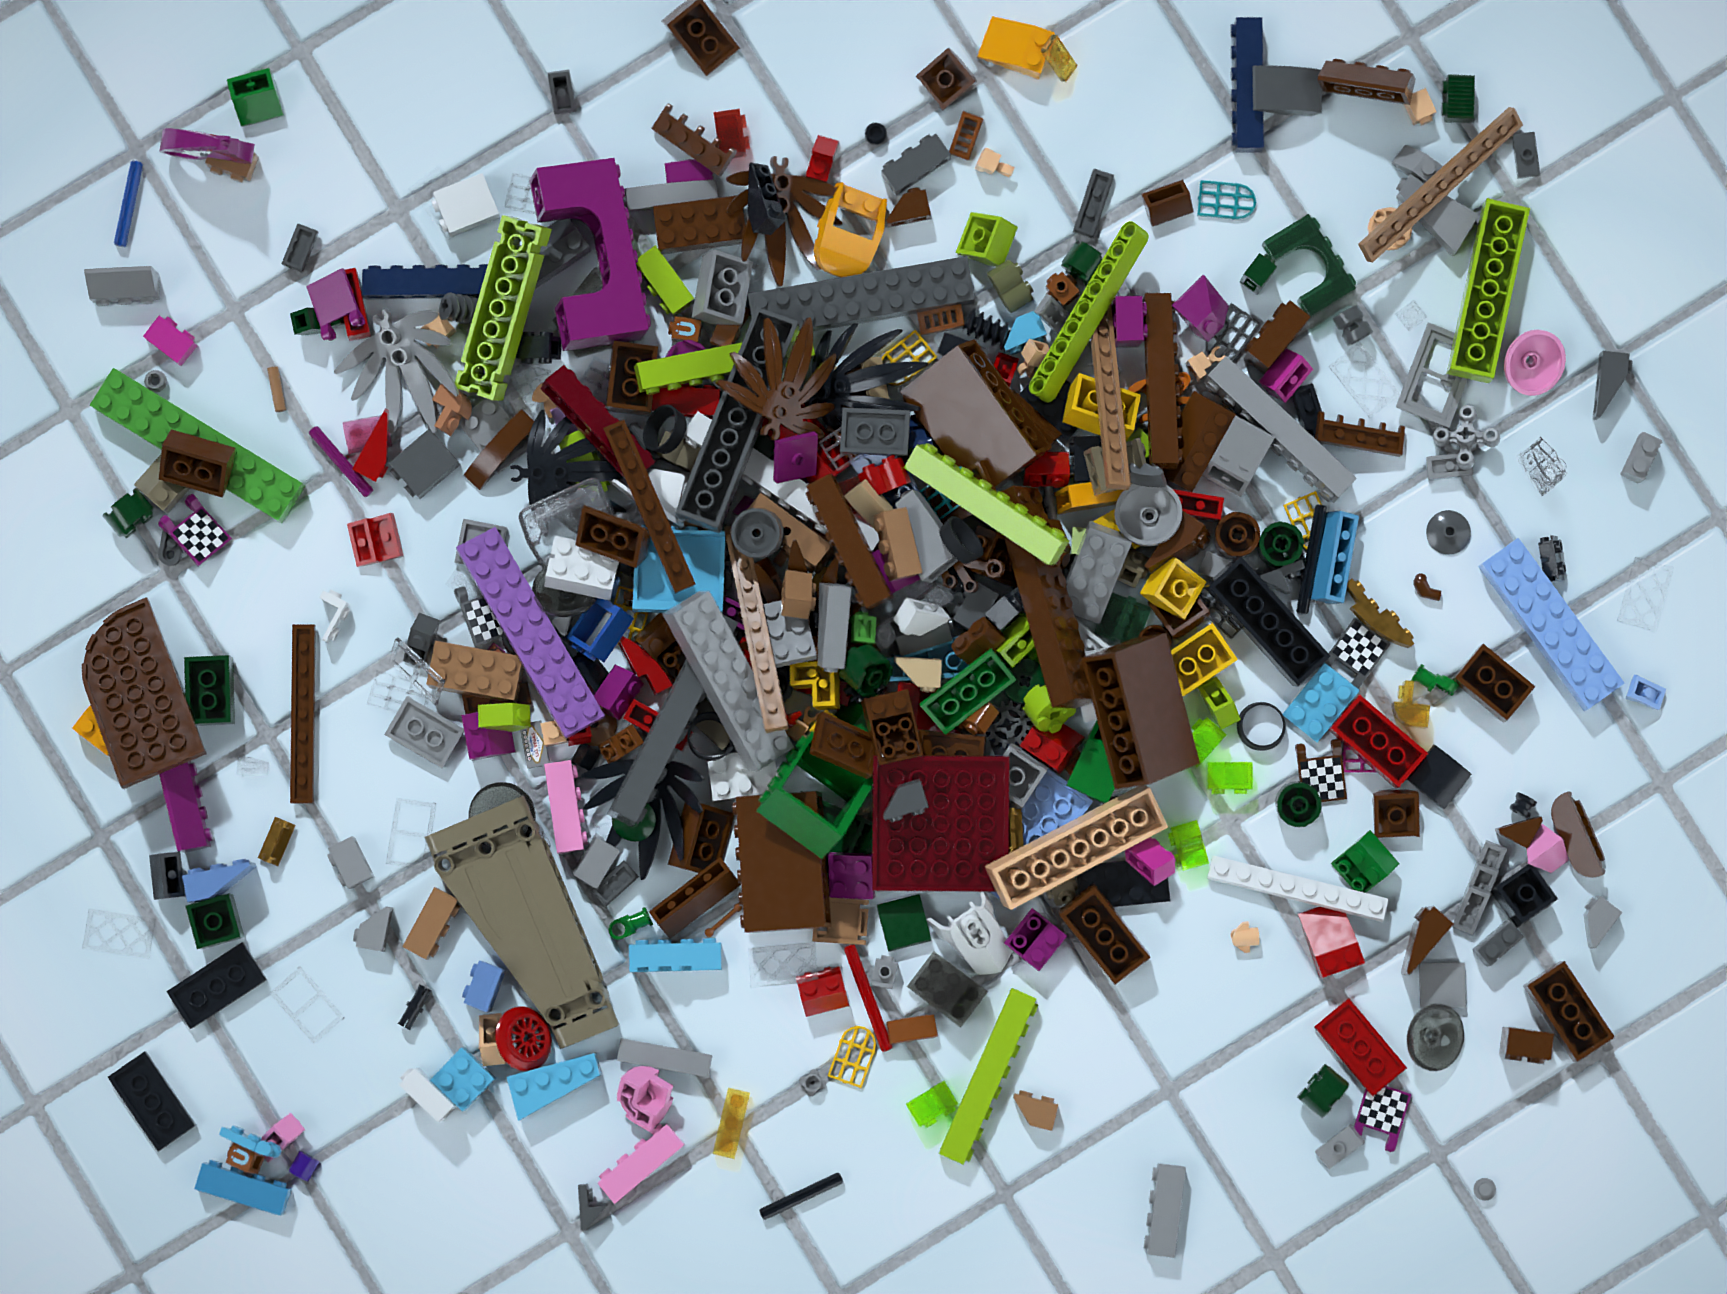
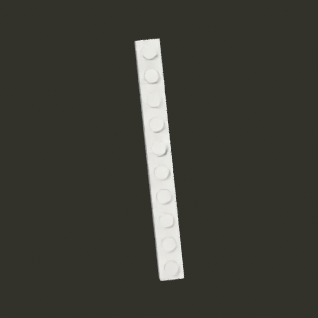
M697 411L686 427L685 442L695 449L697 446L701 448L712 420ZM753 448L741 480L750 486L754 483L760 487L758 491L768 498L772 495L778 499L777 504L786 510L789 508L797 512L796 516L806 523L808 520L815 524L814 528L825 535L828 530L826 526L819 523L815 515L818 512L816 505H811L806 497L805 492L808 491L806 485L808 484L801 479L779 484L773 481L774 461ZM855 516L872 553L875 552L880 542L878 533L874 528Z

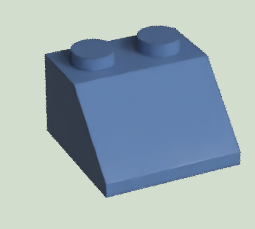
M480 960L478 964L474 963L470 972V976L473 977L470 986H465L462 997L465 998L464 1003L479 1010L491 1012L506 969Z

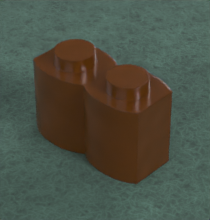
M982 617L975 621L967 632L958 636L951 647L957 657L970 665L989 649L997 650L1005 641V637L1002 631L992 622Z

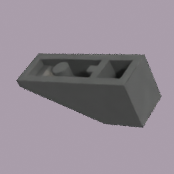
M1602 351L1599 354L1592 420H1597L1602 416L1628 373H1631L1632 360H1629L1630 354Z

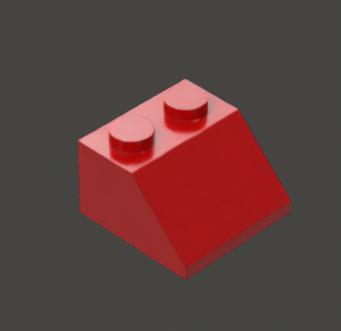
M1064 723L1061 729L1055 733L1040 731L1034 725L1020 744V747L1061 775L1085 737Z

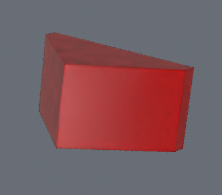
M998 352L994 366L1010 387L1019 358Z

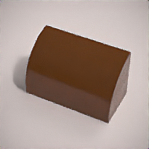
M1184 180L1141 194L1152 227L1194 212L1191 195Z

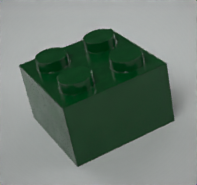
M225 894L185 906L198 950L245 938L233 894Z

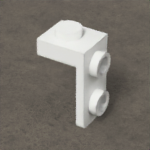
M332 589L329 592L322 590L319 596L321 600L338 608L322 638L327 643L330 640H335L340 630L337 628L340 621H344L350 612L348 608L349 603L342 600V595Z

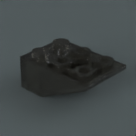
M935 951L932 952L907 985V988L960 1028L988 993L987 990Z

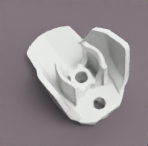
M653 469L649 474V478L670 526H675L676 530H681L685 526V521L678 519L675 512L691 473L666 469L665 471ZM613 479L611 481L612 485L635 502L626 480Z
M980 892L982 898L981 906H977L970 901L969 905L972 908L955 920L949 915L947 917L949 927H943L932 918L927 919V922L938 937L948 942L978 975L999 973L1008 962L1012 951L1004 944L1006 938L995 918L993 904L986 892Z

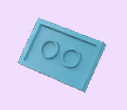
M1324 662L1282 715L1318 743L1360 690Z

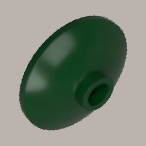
M648 803L644 806L647 812L642 821L635 823L631 827L612 817L613 828L620 837L628 841L637 842L651 835L656 825V816L653 808Z

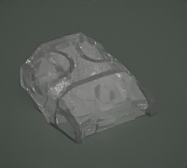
M1541 436L1516 456L1527 477L1541 496L1553 489L1568 474L1566 471L1567 465L1564 460L1558 457L1557 452Z

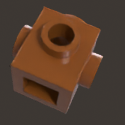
M1063 272L1060 274L1054 273L1046 281L1048 283L1046 285V290L1048 291L1046 294L1051 295L1064 309L1080 296V290L1075 286L1078 283L1070 274L1065 275Z

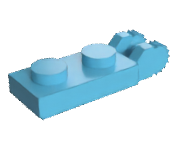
M232 1125L231 1128L222 1127L220 1130V1136L263 1156L276 1158L281 1154V1148L276 1143L264 1141L262 1137L249 1133L248 1136L244 1134L245 1130L238 1126Z

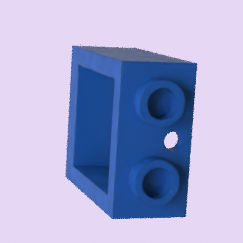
M593 597L566 638L573 642L571 647L581 654L583 653L592 661H595L597 658L604 663L635 618L610 601ZM606 612L611 614V617L591 646L587 645V640Z

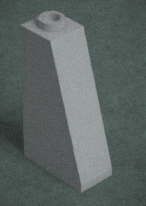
M1411 174L1407 180L1402 178L1396 188L1399 191L1396 198L1401 203L1405 202L1425 182ZM1446 195L1419 222L1450 255L1454 256L1479 214Z
M908 490L900 496V500L895 504L897 509L907 507L922 568V573L919 576L922 581L931 583L959 560L943 544L939 534L943 524L921 492Z
M819 583L817 665L824 667L825 672H837L838 668L844 669L851 587L842 584Z

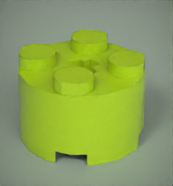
M1036 685L1023 699L1025 702L1023 711L1040 731L1058 732L1062 724L1076 713V708H1052L1046 685L1042 687Z

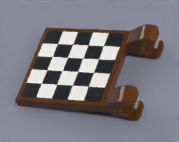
M1338 739L1331 740L1332 756L1306 759L1305 745L1302 743L1295 745L1299 781L1311 785L1318 792L1321 802L1347 799L1341 741Z

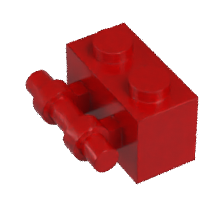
M828 966L824 967L822 971L814 973L809 971L805 972L802 976L796 977L806 1017L849 1006L840 966L833 968Z

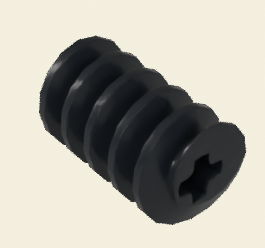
M973 308L962 332L966 328L967 336L975 332L976 340L983 335V343H987L991 339V346L993 347L1000 342L999 349L1003 350L1011 330H1009V322L1000 326L1001 319L998 318L992 323V315L985 320L984 312L982 311L976 316V308Z

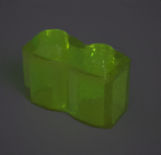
M1197 820L1170 828L1171 832L1167 833L1170 846L1175 845L1177 854L1174 857L1177 868L1181 867L1182 871L1209 864Z

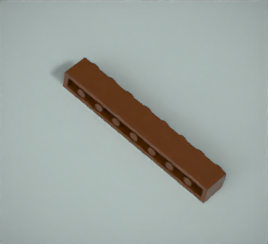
M1145 293L1143 302H1146L1147 314L1144 315L1143 324H1147V338L1144 341L1149 465H1156L1162 470H1176L1179 462H1182V449H1178V441H1181V427H1177V420L1180 419L1181 411L1180 406H1176V398H1179L1180 389L1179 385H1175V377H1178L1179 374L1178 364L1174 363V356H1177L1178 345L1173 341V335L1177 333V323L1172 318V314L1176 312L1172 307L1175 300H1172L1171 293Z

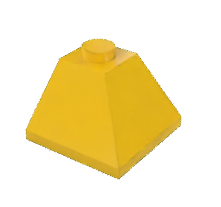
M1173 557L1150 574L1139 594L1155 606L1181 619H1186L1206 581L1179 559Z

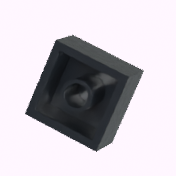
M1529 864L1495 886L1491 891L1516 928L1558 900L1536 867Z

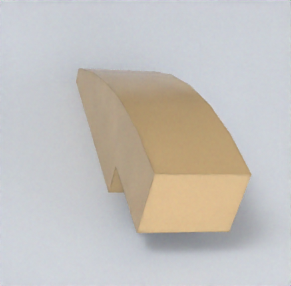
M866 479L844 496L873 528L874 515L893 510V507L882 494L879 496Z

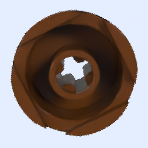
M1241 512L1229 513L1219 521L1214 530V544L1217 550L1229 559L1239 556L1244 558L1257 547L1260 540V527L1257 521L1248 514ZM1233 531L1242 534L1240 540L1232 538Z

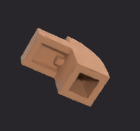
M440 384L432 400L444 409L434 426L443 433L452 436L461 418L469 421L472 405L470 399L460 390H458L459 395L455 396L444 385Z

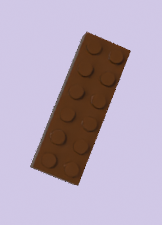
M828 474L806 485L808 489L805 492L806 497L811 505H816L818 512L815 515L819 523L826 526L828 532L825 535L830 545L836 546L838 550L835 553L838 562L843 567L846 566L848 570L845 576L849 584L856 587L858 593L855 596L860 606L872 609L894 598L835 476Z

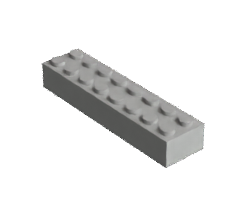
M1227 356L1207 375L1204 381L1207 384L1205 386L1206 389L1214 396L1218 394L1223 399L1221 401L1222 404L1230 410L1234 409L1239 414V418L1274 436L1275 438L1270 447L1271 450L1278 456L1283 455L1288 460L1286 463L1294 471L1299 470L1304 475L1303 479L1311 487L1315 485L1320 490L1319 494L1327 502L1331 500L1335 503L1357 479Z
M698 591L663 613L665 620L747 770L759 771L794 748L785 730L765 733L753 671L710 591Z

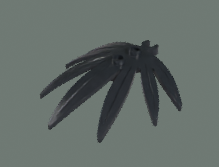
M853 323L844 331L833 345L829 354L832 330H827L816 348L812 362V374L830 355L836 354V360L825 383L804 404L806 406L816 404L817 402L835 404V409L822 416L827 427L829 425L832 426L840 434L843 405L851 408L920 411L921 408L919 406L893 399L852 395L902 379L929 365L928 362L886 363L860 369L847 375L849 371L861 365L901 334L902 329L885 333L865 343L845 358L835 370L834 368L858 327V323Z
M541 410L532 425L528 438V468L512 465L510 469H517L520 472L519 476L511 478V481L519 482L523 478H528L530 508L535 522L543 535L548 536L549 522L542 499L546 501L554 515L566 527L575 533L578 532V526L573 516L560 499L553 494L554 490L574 501L593 508L626 513V509L614 501L593 491L566 483L567 481L604 482L612 481L613 479H624V477L609 461L566 463V460L597 450L587 438L565 447L554 455L552 454V451L564 439L572 425V422L567 417H564L554 427L543 447H541L546 428L545 411Z
M635 759L607 763L582 774L581 778L604 779L625 774L596 793L584 805L583 810L597 807L615 798ZM678 761L666 763L664 768L668 769L663 780L659 784L656 783L654 787L658 790L653 800L649 802V805L655 812L656 825L650 836L642 841H638L641 880L646 879L659 841L661 827L660 799H662L666 822L679 861L684 859L682 821L677 804L668 786H671L675 793L699 814L703 812L701 804L693 791L676 777L678 776L693 782L704 781L702 774L687 764ZM612 825L606 842L617 847L622 837L616 833Z

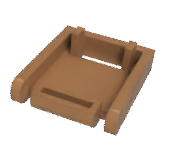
M830 898L832 927L827 928V931H818V928L813 929L812 942L866 945L867 941L858 940V936H867L869 909H860V904L869 905V900Z

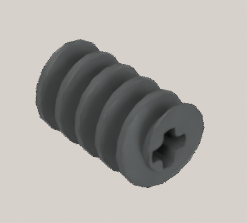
M451 292L447 293L439 305L440 319L471 324L478 298Z

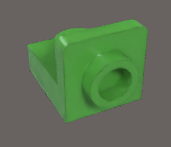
M856 612L848 620V623L851 624V643L875 644L876 617L869 616L867 612Z

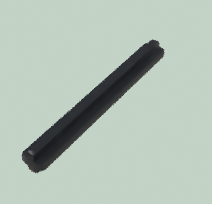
M1317 504L1314 509L1305 568L1303 570L1296 609L1297 613L1308 614L1327 512V506Z

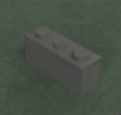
M930 134L926 135L919 141L920 144L918 146L907 148L901 153L902 157L896 161L891 159L882 166L884 169L881 170V175L896 196L951 160L950 152L937 134L933 136Z

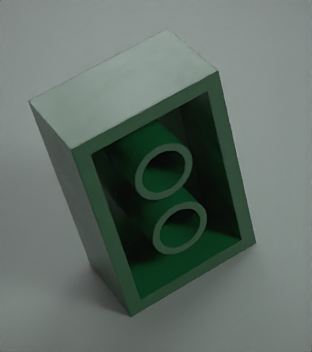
M230 655L184 657L185 697L196 726L235 724L233 657Z

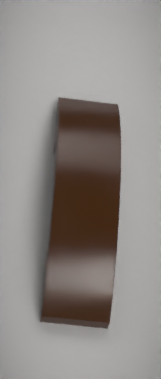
M521 409L481 451L464 473V476L481 490L521 441H524L529 436L535 420Z

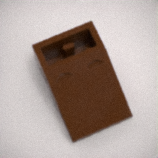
M659 613L633 638L675 682L686 660V656L665 620L663 613Z
M908 689L866 698L861 701L866 726L879 765L923 756Z

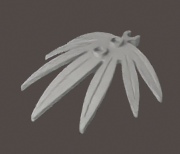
M384 309L382 310L384 320H381L378 314L372 316L373 321L381 326L382 331L369 337L352 350L334 370V373L338 374L357 366L373 352L354 387L351 400L354 401L362 396L371 386L379 373L385 357L386 409L389 410V433L396 431L402 406V383L398 366H400L405 382L419 411L432 433L437 432V428L434 426L437 421L435 402L432 400L433 393L426 374L417 358L453 395L458 396L459 391L444 365L415 340L442 346L452 345V341L439 332L416 328L434 321L439 315L437 311L425 310L415 312L393 324L390 311Z

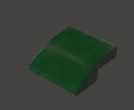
M920 894L876 905L888 952L932 941Z

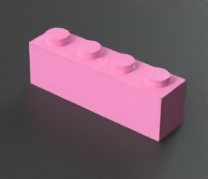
M571 760L544 764L557 854L585 850L584 845H588L586 831L582 832L581 823L585 822L583 809L578 807V801L582 800L580 787H575L574 779L578 778L577 765H572Z
M659 1124L651 1131L653 1136L646 1141L644 1138L633 1146L636 1151L630 1156L625 1153L616 1161L618 1164L616 1168L612 1171L608 1168L599 1175L601 1180L597 1184L614 1204L685 1145L669 1124H666L664 1127L662 1124Z

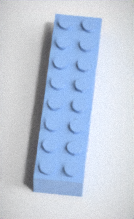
M1519 538L1478 566L1583 711L1590 709L1624 684L1622 678Z

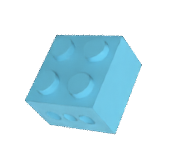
M461 1047L430 1081L463 1112L490 1086L496 1077L485 1066L483 1067L465 1047Z

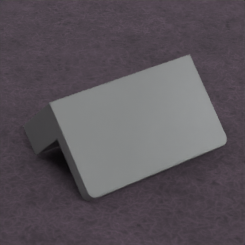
M595 834L574 867L573 875L597 888L619 854V849L604 841L602 836Z

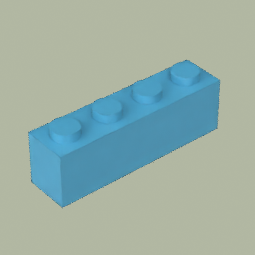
M1343 511L1326 512L1312 600L1327 604L1344 603L1359 520L1358 515Z
M209 1160V1163H202L194 1187L195 1190L279 1216L284 1215L292 1188L286 1187V1182L274 1179L272 1183L265 1180L266 1176L254 1173L252 1176L243 1174L244 1171L234 1166H231L230 1169L223 1168V1163L215 1160Z

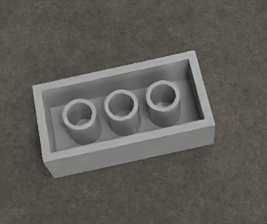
M1091 521L1088 523L1067 576L1066 588L1073 603L1074 615L1100 624L1132 541L1125 538L1119 531Z

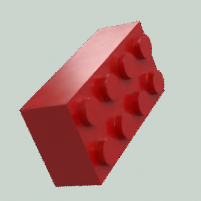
M1360 694L1328 729L1329 732L1395 789L1402 785L1428 754Z

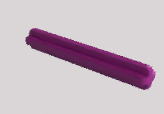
M318 426L313 427L308 432L309 435L364 497H368L373 492V488L358 472L352 470V464Z

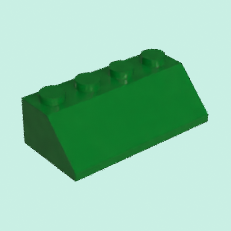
M989 649L922 701L920 706L946 735L1016 681V678L999 655L992 649Z

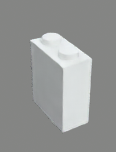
M483 173L433 192L434 199L431 200L435 212L440 211L443 219L439 220L443 232H448L450 237L500 218Z
M409 1068L400 1077L402 1082L399 1086L438 1123L444 1121L457 1107L430 1081L431 1078L421 1068Z

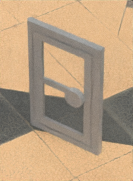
M1428 322L1396 408L1449 429L1468 379L1455 376L1454 379L1453 375H1442L1424 367L1434 339L1452 346L1455 334L1452 331ZM1422 372L1441 379V384L1444 387H1451L1442 413L1411 400Z

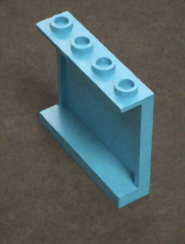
M671 526L696 585L676 594L652 539H650L647 558L637 568L634 567L633 612L665 613L698 591H710L720 612L723 614L725 531H720L719 534L708 529L707 531L698 530V527L689 526L685 527V530H676L675 526Z

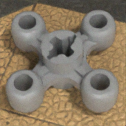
M1464 405L1460 408L1459 419L1462 424L1456 431L1452 432L1440 427L1433 433V440L1437 446L1445 447L1450 443H1455L1460 447L1456 461L1458 467L1462 470H1469L1473 467L1475 461L1471 451L1477 444L1482 443L1492 448L1500 443V433L1495 428H1487L1482 432L1474 429L1473 423L1477 418V413L1471 405Z

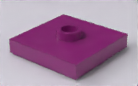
M810 432L775 440L773 481L779 484L816 475L818 434Z

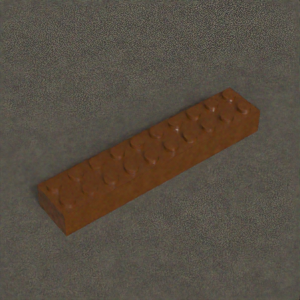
M1013 485L1000 491L1010 497L1009 501L1015 505L1017 503L1023 505L1028 509L1027 513L1033 517L1039 516L1048 523V516L1044 511L1042 495L1038 488ZM1004 536L1052 708H1079L1091 703L1092 698L1081 658L1086 656L1084 651L1085 645L1080 637L1079 624L1074 616L1073 603L1068 595L1067 582L1060 567V558L1056 564L1048 565Z

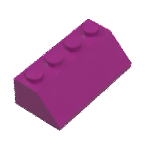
M191 761L159 774L178 852L182 853L211 847L210 841H213L211 829L207 828L205 819H208L205 806H201L202 789L200 784L196 785L195 776L198 775L195 763H191Z

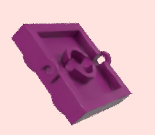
M830 852L828 854L827 873H829L830 898H875V891H872V854Z

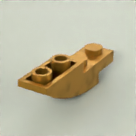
M1353 578L1348 581L1346 591L1356 602L1350 610L1364 625L1385 640L1396 645L1409 648L1415 644L1412 641L1414 639L1413 635L1407 628L1403 629L1398 623L1400 619L1393 610L1385 609L1379 613L1378 604L1372 598L1368 599L1364 594L1366 591L1364 586L1358 580L1354 581Z

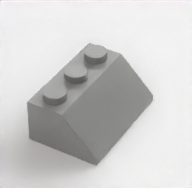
M715 249L704 254L700 266L692 318L710 324L742 325L753 262L749 260L743 262L740 257Z
M152 266L84 269L89 299L96 303V306H109V302H118L119 305H131L132 301H140L141 304H152L154 300H160L159 273Z

